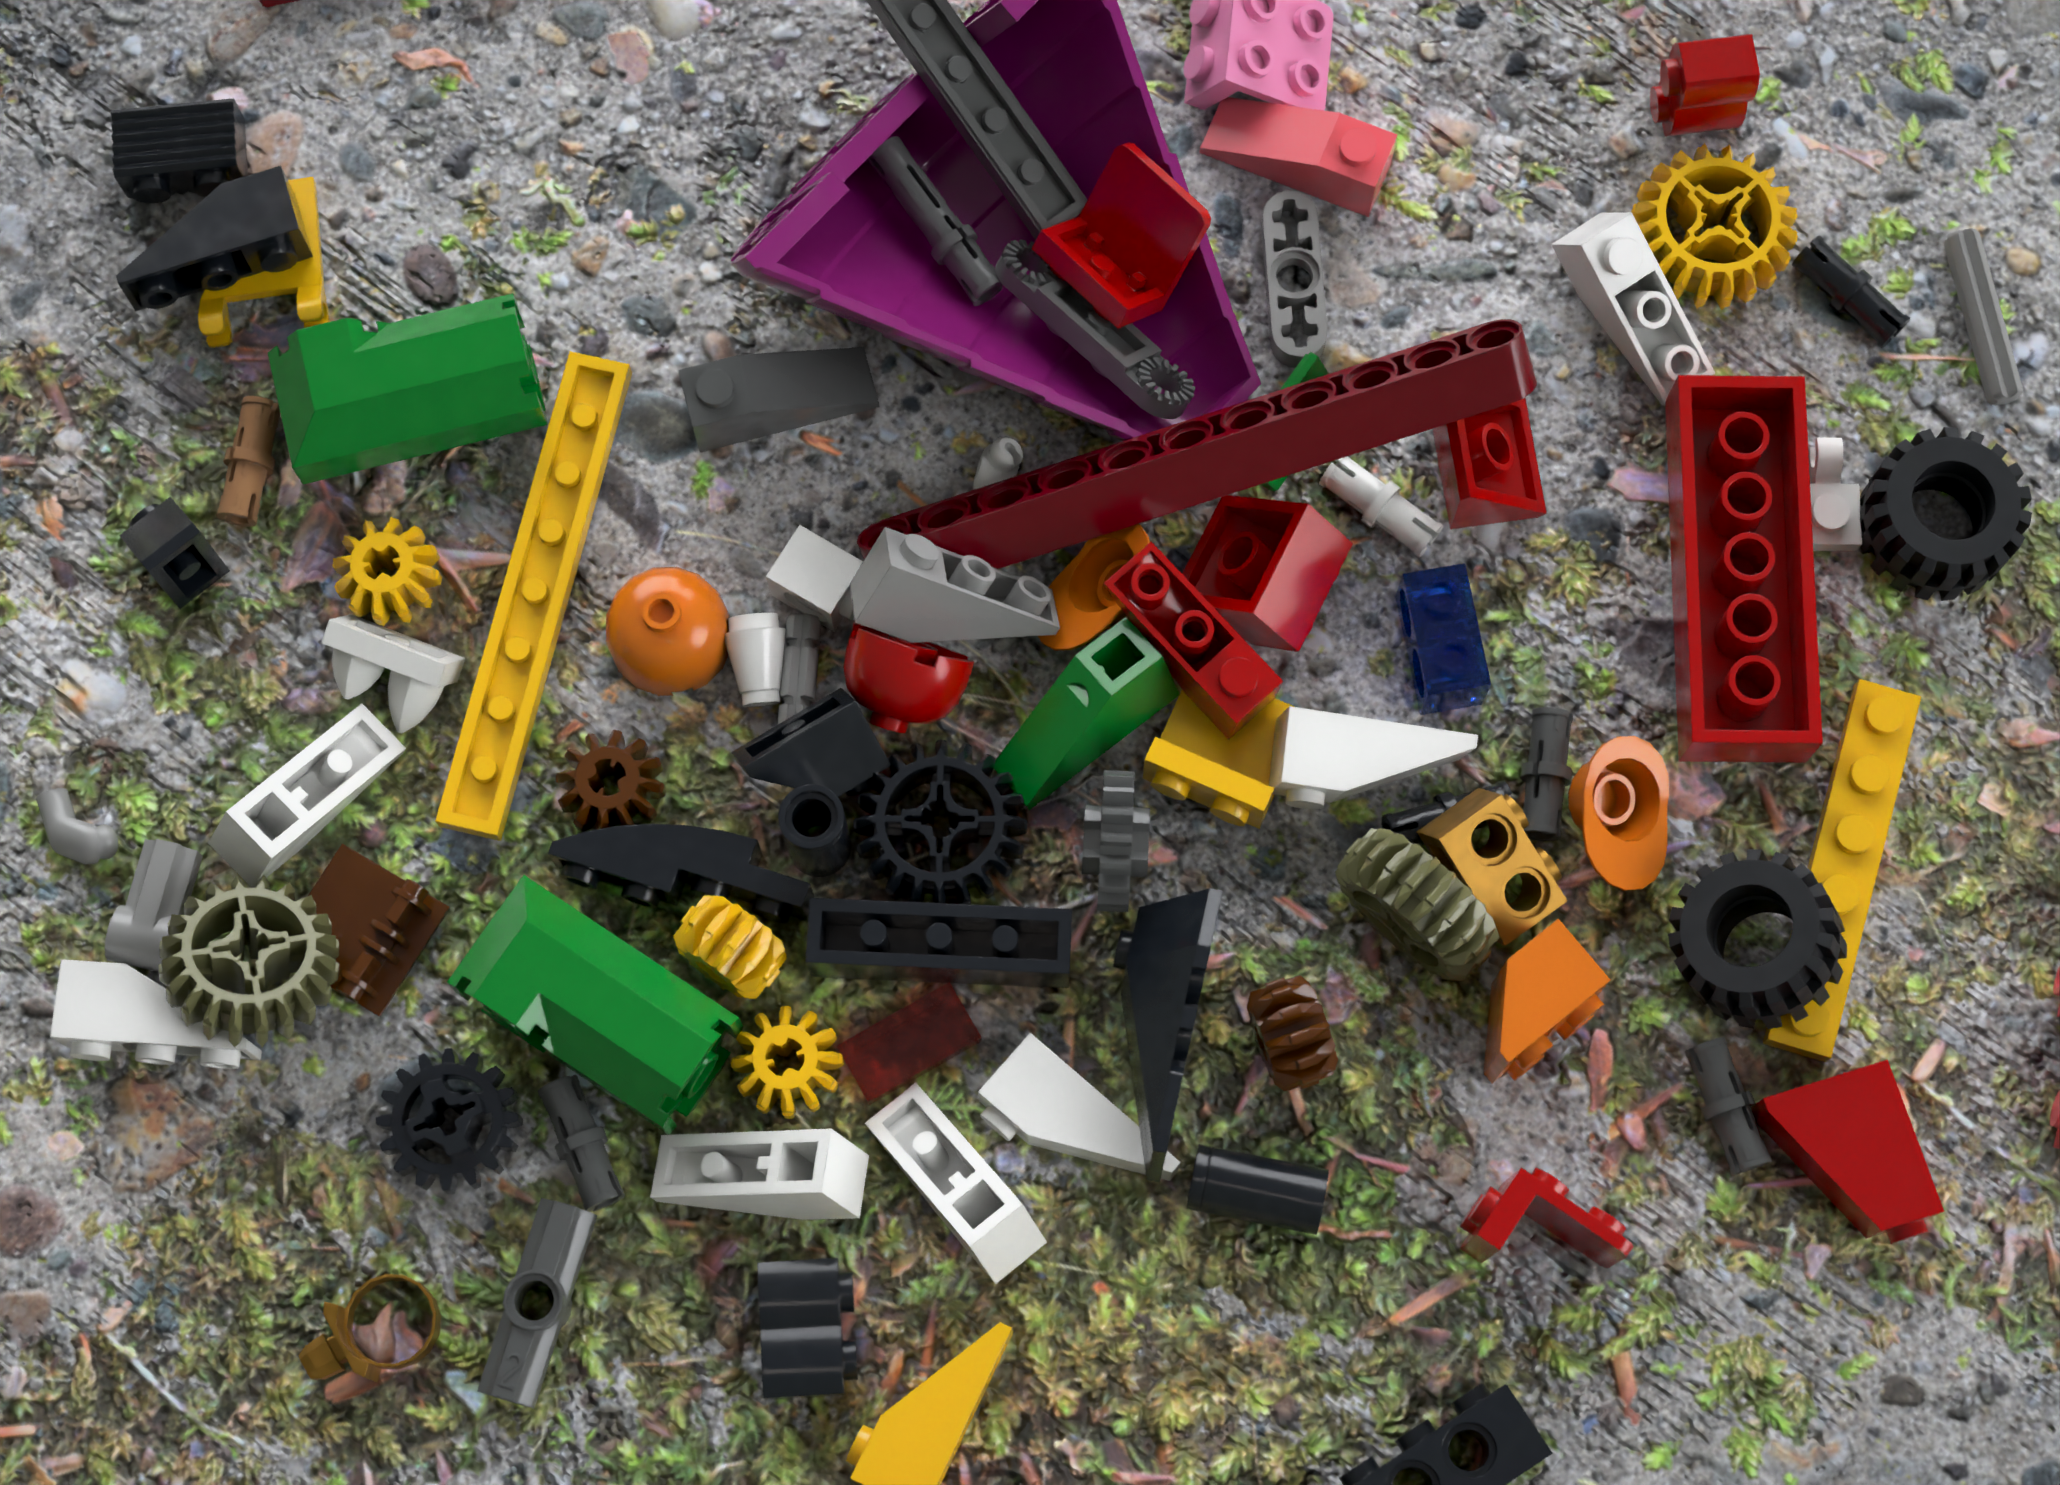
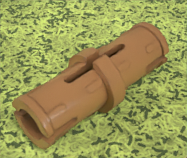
M246 396L242 399L236 437H234L233 446L226 449L223 462L228 468L223 494L221 495L219 508L216 513L217 518L220 520L226 519L225 522L245 527H252L257 524L266 476L272 475L276 462L271 454L281 413L279 404H273L274 401L259 396Z

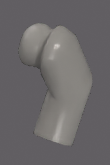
M66 788L51 789L36 797L49 843L56 853L84 865L96 864L99 859H109L115 855L118 850V837L115 830L106 824L94 827L90 823L76 819Z

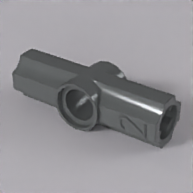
M541 1198L516 1275L510 1280L504 1291V1311L477 1390L478 1392L535 1409L560 1330L571 1315V1296L598 1217L596 1214L562 1202ZM538 1286H548L554 1296V1303L550 1313L536 1321L527 1320L522 1310V1303L526 1293Z

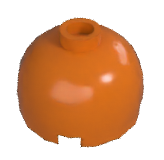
M653 567L631 577L615 593L606 614V644L618 671L636 688L657 696H673L672 692H683L690 688L694 691L706 686L723 669L728 658L725 633H729L728 618H730V615L720 593L699 574L680 567Z

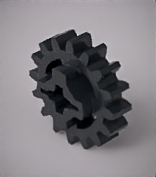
M445 1048L442 1064L435 1065L423 1053L418 1056L421 1071L413 1076L402 1068L396 1072L399 1081L404 1085L399 1093L383 1090L381 1097L393 1109L392 1114L376 1117V1125L382 1129L392 1131L393 1136L385 1139L380 1144V1148L387 1155L402 1154L393 1169L403 1177L418 1168L415 1184L426 1191L431 1187L436 1178H440L441 1188L447 1194H455L458 1179L463 1177L471 1187L478 1189L481 1187L479 1171L484 1167L497 1174L504 1170L500 1161L496 1158L500 1149L507 1152L517 1151L518 1145L506 1134L507 1129L522 1126L523 1118L517 1113L507 1111L506 1107L518 1100L519 1096L512 1087L497 1090V1087L505 1077V1074L497 1066L481 1074L484 1059L477 1053L472 1052L464 1065L460 1064L458 1055L452 1048ZM448 1080L468 1081L480 1087L483 1091L480 1093L473 1091L462 1095L453 1091ZM422 1093L424 1099L417 1115L408 1119L414 1102ZM448 1108H452L459 1115H462L455 1120L457 1131L451 1135H448L438 1127L445 1122L443 1111ZM492 1123L486 1141L477 1151L475 1144L482 1127ZM438 1147L445 1150L452 1163L440 1164L428 1161L421 1157L417 1151L421 1149L427 1151Z

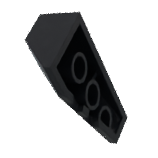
M1208 888L1139 907L1134 932L1121 929L1113 967L1125 970L1121 1000L1146 1179L1160 1183L1223 893V891Z

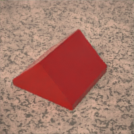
M1526 398L1432 429L1450 529L1532 519L1547 514Z

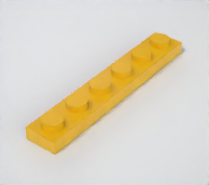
M1859 679L1853 687L1807 867L1812 871L1817 882L1822 883L1842 920L1845 931L1841 934L1847 943V958L1838 959V963L1843 970L1839 983L1826 982L1824 987L1830 997L1820 1007L1815 1001L1811 1000L1803 1006L1809 1016L1797 1022L1790 1013L1781 1016L1782 1027L1766 1028L1763 1040L1765 1045L1827 1062L1832 1057L1922 696Z

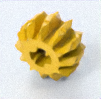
M390 517L385 524L383 532H378L372 521L365 520L363 531L366 537L361 541L353 536L344 535L342 543L351 555L333 558L332 566L337 574L343 576L335 583V590L340 598L351 599L349 609L356 617L361 618L371 612L374 622L384 627L392 611H396L402 622L410 623L412 613L408 606L415 602L421 607L431 608L432 599L424 588L441 585L442 576L437 569L432 567L439 561V553L434 545H424L426 536L422 529L417 526H413L403 532V526L397 518ZM382 567L391 571L396 568L398 569L392 577L385 573L377 575Z
M704 895L695 907L691 906L680 921L682 925L673 935L679 954L689 961V965L698 969L704 974L705 978L711 979L723 990H729L736 997L757 999L765 987L769 988L780 974L779 968L787 959L782 940L772 934L771 928L763 925L757 920L755 915L749 914L738 903L733 904L723 896Z
M781 1006L779 1011L780 1025L774 1027L771 1026L768 1017L764 1013L757 1014L754 1019L762 1033L761 1036L757 1038L748 1032L741 1031L736 1038L739 1045L752 1054L738 1055L731 1059V1067L734 1071L751 1073L742 1079L737 1086L741 1095L746 1097L762 1090L757 1099L756 1107L763 1114H767L773 1108L777 1099L780 1098L781 1110L785 1119H793L795 1117V1099L803 1097L807 1108L811 1112L819 1110L820 1103L812 1090L817 1086L825 1092L835 1093L838 1088L837 1081L832 1076L822 1072V1070L838 1069L844 1064L841 1053L825 1051L837 1040L836 1033L832 1028H828L813 1034L817 1027L818 1016L812 1011L804 1014L797 1026H794V1016L790 1006ZM792 1049L799 1050L796 1052L802 1065L799 1071L788 1068L782 1076L776 1075L779 1073V1070L773 1060L775 1055L779 1054L787 1057Z

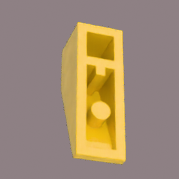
M999 1322L879 1417L874 1429L863 1424L846 1458V1462L856 1466L850 1479L860 1485H941L1013 1335L1012 1327Z

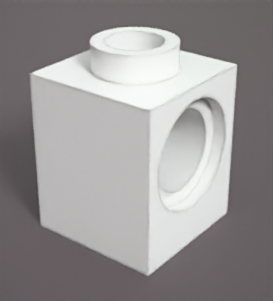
M799 525L766 575L770 594L802 614L818 616L821 625L835 632L844 617L850 620L854 618L850 582L863 561Z

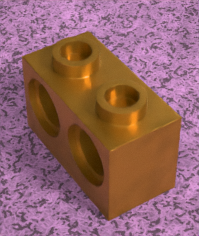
M1477 788L1418 830L1417 833L1431 856L1437 857L1443 866L1449 871L1455 872L1456 877L1465 886L1472 889V894L1476 899L1485 904L1487 913L1494 918L1500 937L1497 943L1506 946L1566 903L1567 899L1556 883L1562 878L1557 865L1542 848L1538 847L1535 849L1523 830L1529 826V822L1517 802L1507 794L1502 796L1499 793ZM1486 821L1490 831L1489 839L1482 849L1475 852L1471 842L1472 833L1479 823ZM1519 874L1522 880L1521 893L1514 902L1508 904L1505 899V887L1513 876Z

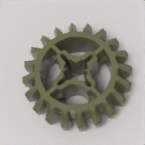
M1371 828L1361 839L1357 838L1347 849L1346 855L1335 871L1342 893L1349 898L1350 905L1364 916V921L1370 923L1379 934L1391 942L1399 951L1410 957L1414 964L1419 963L1430 974H1438L1442 979L1464 981L1472 971L1476 972L1492 953L1491 949L1500 938L1494 918L1487 913L1485 904L1476 899L1472 894V889L1465 886L1456 877L1455 872L1449 871L1443 866L1437 857L1429 855L1419 844L1409 842L1403 834H1396L1391 830L1383 828Z
M236 875L231 883V890L225 892L210 882L206 889V902L188 895L187 901L184 903V915L171 914V919L168 922V936H163L159 944V954L163 960L158 965L160 982L167 986L165 989L166 1000L171 1008L181 1007V1019L185 1022L186 1027L203 1021V1034L206 1035L208 1041L221 1030L229 1031V1042L232 1043L234 1048L242 1040L243 1034H255V1040L263 1048L268 1041V1031L276 1029L289 1040L291 1034L294 1033V1020L311 1026L312 1021L316 1018V1006H327L331 999L332 988L330 985L335 984V981L339 978V963L336 962V958L339 957V941L335 935H331L332 922L328 918V914H316L317 904L313 900L312 895L295 901V889L290 882L277 892L271 891L270 882L265 875L257 882L256 888H245L244 882ZM231 931L225 938L212 941L218 936ZM244 945L249 947L250 959L257 960L255 961V977L250 973L249 962H243ZM296 972V974L290 979V973ZM290 979L280 987L266 992L275 982ZM223 989H229V990L234 991V992H236V993H231V992L225 991V990H223Z

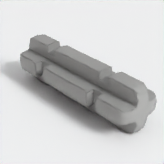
M795 613L790 614L786 619L785 639L789 646L784 648L780 697L784 704L779 705L778 724L809 707L810 704L815 703L819 659L818 650L815 647L820 645L821 624L818 616Z

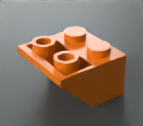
M1559 918L1508 958L1491 983L1484 1075L1491 1083H1494L1506 1072L1516 1081L1545 1057L1544 1054L1554 1046L1548 1039L1557 1032L1564 1041L1588 1023L1594 1017L1593 1014L1604 1005L1598 995L1610 982L1609 977Z

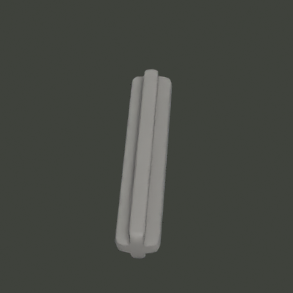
M1973 228L1959 230L1949 234L1948 239L1945 240L1944 247L1982 386L1989 404H2007L2017 400L2022 394L2021 379L1981 235Z

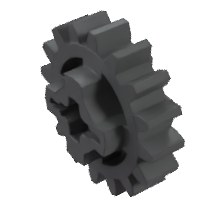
M1104 770L1102 806L1085 805L1082 874L1099 875L1097 911L1128 912L1130 876L1147 877L1150 808L1133 807L1135 772Z

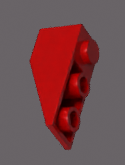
M1152 541L1104 582L1103 586L1131 623L1163 656L1170 674L1184 693L1228 740L1275 699L1283 680Z

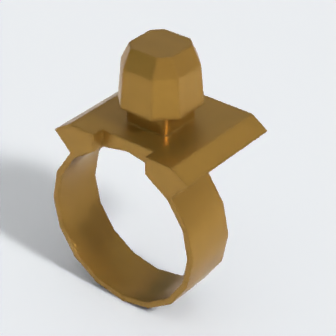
M384 1274L370 1279L353 1293L346 1309L324 1301L323 1315L334 1335L328 1337V1335L323 1333L308 1343L298 1356L305 1371L312 1380H325L346 1370L344 1363L348 1361L354 1373L378 1382L382 1368L400 1370L417 1364L431 1352L440 1335L441 1314L437 1301L424 1285L405 1275ZM391 1280L408 1281L418 1286L429 1300L433 1313L431 1333L424 1346L411 1358L395 1364L377 1363L367 1358L355 1343L352 1332L354 1312L362 1297L375 1286Z

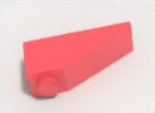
M1227 97L1219 103L1201 144L1200 153L1369 217L1391 166L1398 134L1338 112Z

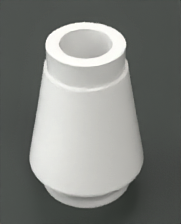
M752 613L728 618L729 633H725V644L739 693L742 695L743 707H761L781 703L779 691L781 689L786 629L779 628L778 614Z

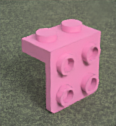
M1317 0L1192 1L1189 11V19L1192 23L1190 50L1184 63V76L1186 78L1184 103L1205 110L1240 91L1269 103L1325 110L1333 28V12L1327 4Z

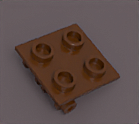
M341 844L308 896L312 895L313 900L317 904L316 914H328V918L332 922L331 935H335L339 941V957L336 958V962L339 963V978L335 981V984L330 985L331 988L381 1017L447 915L450 907L428 894L429 891L408 878L406 881L344 844Z

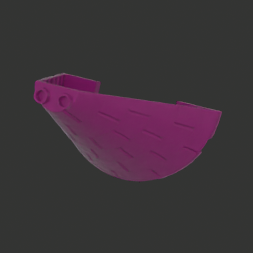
M987 0L963 22L1087 200L1114 149L1118 145L1127 142L1135 144L1189 193L1177 155L1169 152L1117 0ZM913 73L910 74L876 103L790 189L792 194L782 200L761 220L730 259L732 261L731 265L741 276L803 298L807 304L879 331L887 339L955 364L961 371L1032 397L1033 402L1105 429L1108 435L1122 441L1250 400V395L1261 385L1228 298L1207 233H1205L1163 310L1132 323L1162 350L1160 353L1161 357L1168 360L1172 366L1174 364L1178 365L1179 369L1177 371L1179 373L1185 370L1188 373L1186 379L1192 378L1194 382L1192 385L1195 387L1193 398L1183 415L1175 419L1159 418L1140 408L1108 378L1098 374L1092 368L1090 362L1068 342L1053 334L1048 329L1046 323L1004 285L1002 286L1003 289L992 299L979 306H974L961 284L951 274L946 265H938L930 254L932 246L893 195L883 178L870 165L867 160L871 157L870 155L885 140L899 136L912 158L930 179L954 215L958 217L963 225H970L978 236L976 240L977 245L994 268L1008 243L1010 244L1013 240L1019 242L1022 239L1026 240L1027 245H1029L1030 241L1035 243L1036 240L918 73L915 75ZM1162 388L1160 393L1164 394L1165 390Z

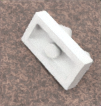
M352 614L329 619L322 639V644L333 648V675L344 699H351L362 694L379 679L385 668L391 670L388 683V703L391 718L398 733H404L415 727L428 715L436 705L444 686L458 682L465 658Z

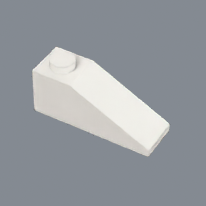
M361 703L228 809L208 844L251 888H255L263 875L267 878L300 851L398 759L406 747Z
M1289 706L1276 719L1269 786L1274 788L1273 794L1286 796L1285 803L1289 806L1301 809L1324 808V802L1331 803L1460 760L1477 748L1478 735Z
M1029 1033L978 1091L979 1102L986 1107L980 1114L981 1118L1007 1141H1010L1017 1134L1029 1145L1146 1175L1139 1126L1033 1034ZM1168 1151L1166 1152L1161 1179L1170 1181L1178 1172L1181 1162Z
M916 1082L865 1122L871 1133L995 1284L1047 1243L1020 1200Z
M833 1129L661 1135L650 1198L663 1203L801 1220L860 1218L869 1155Z

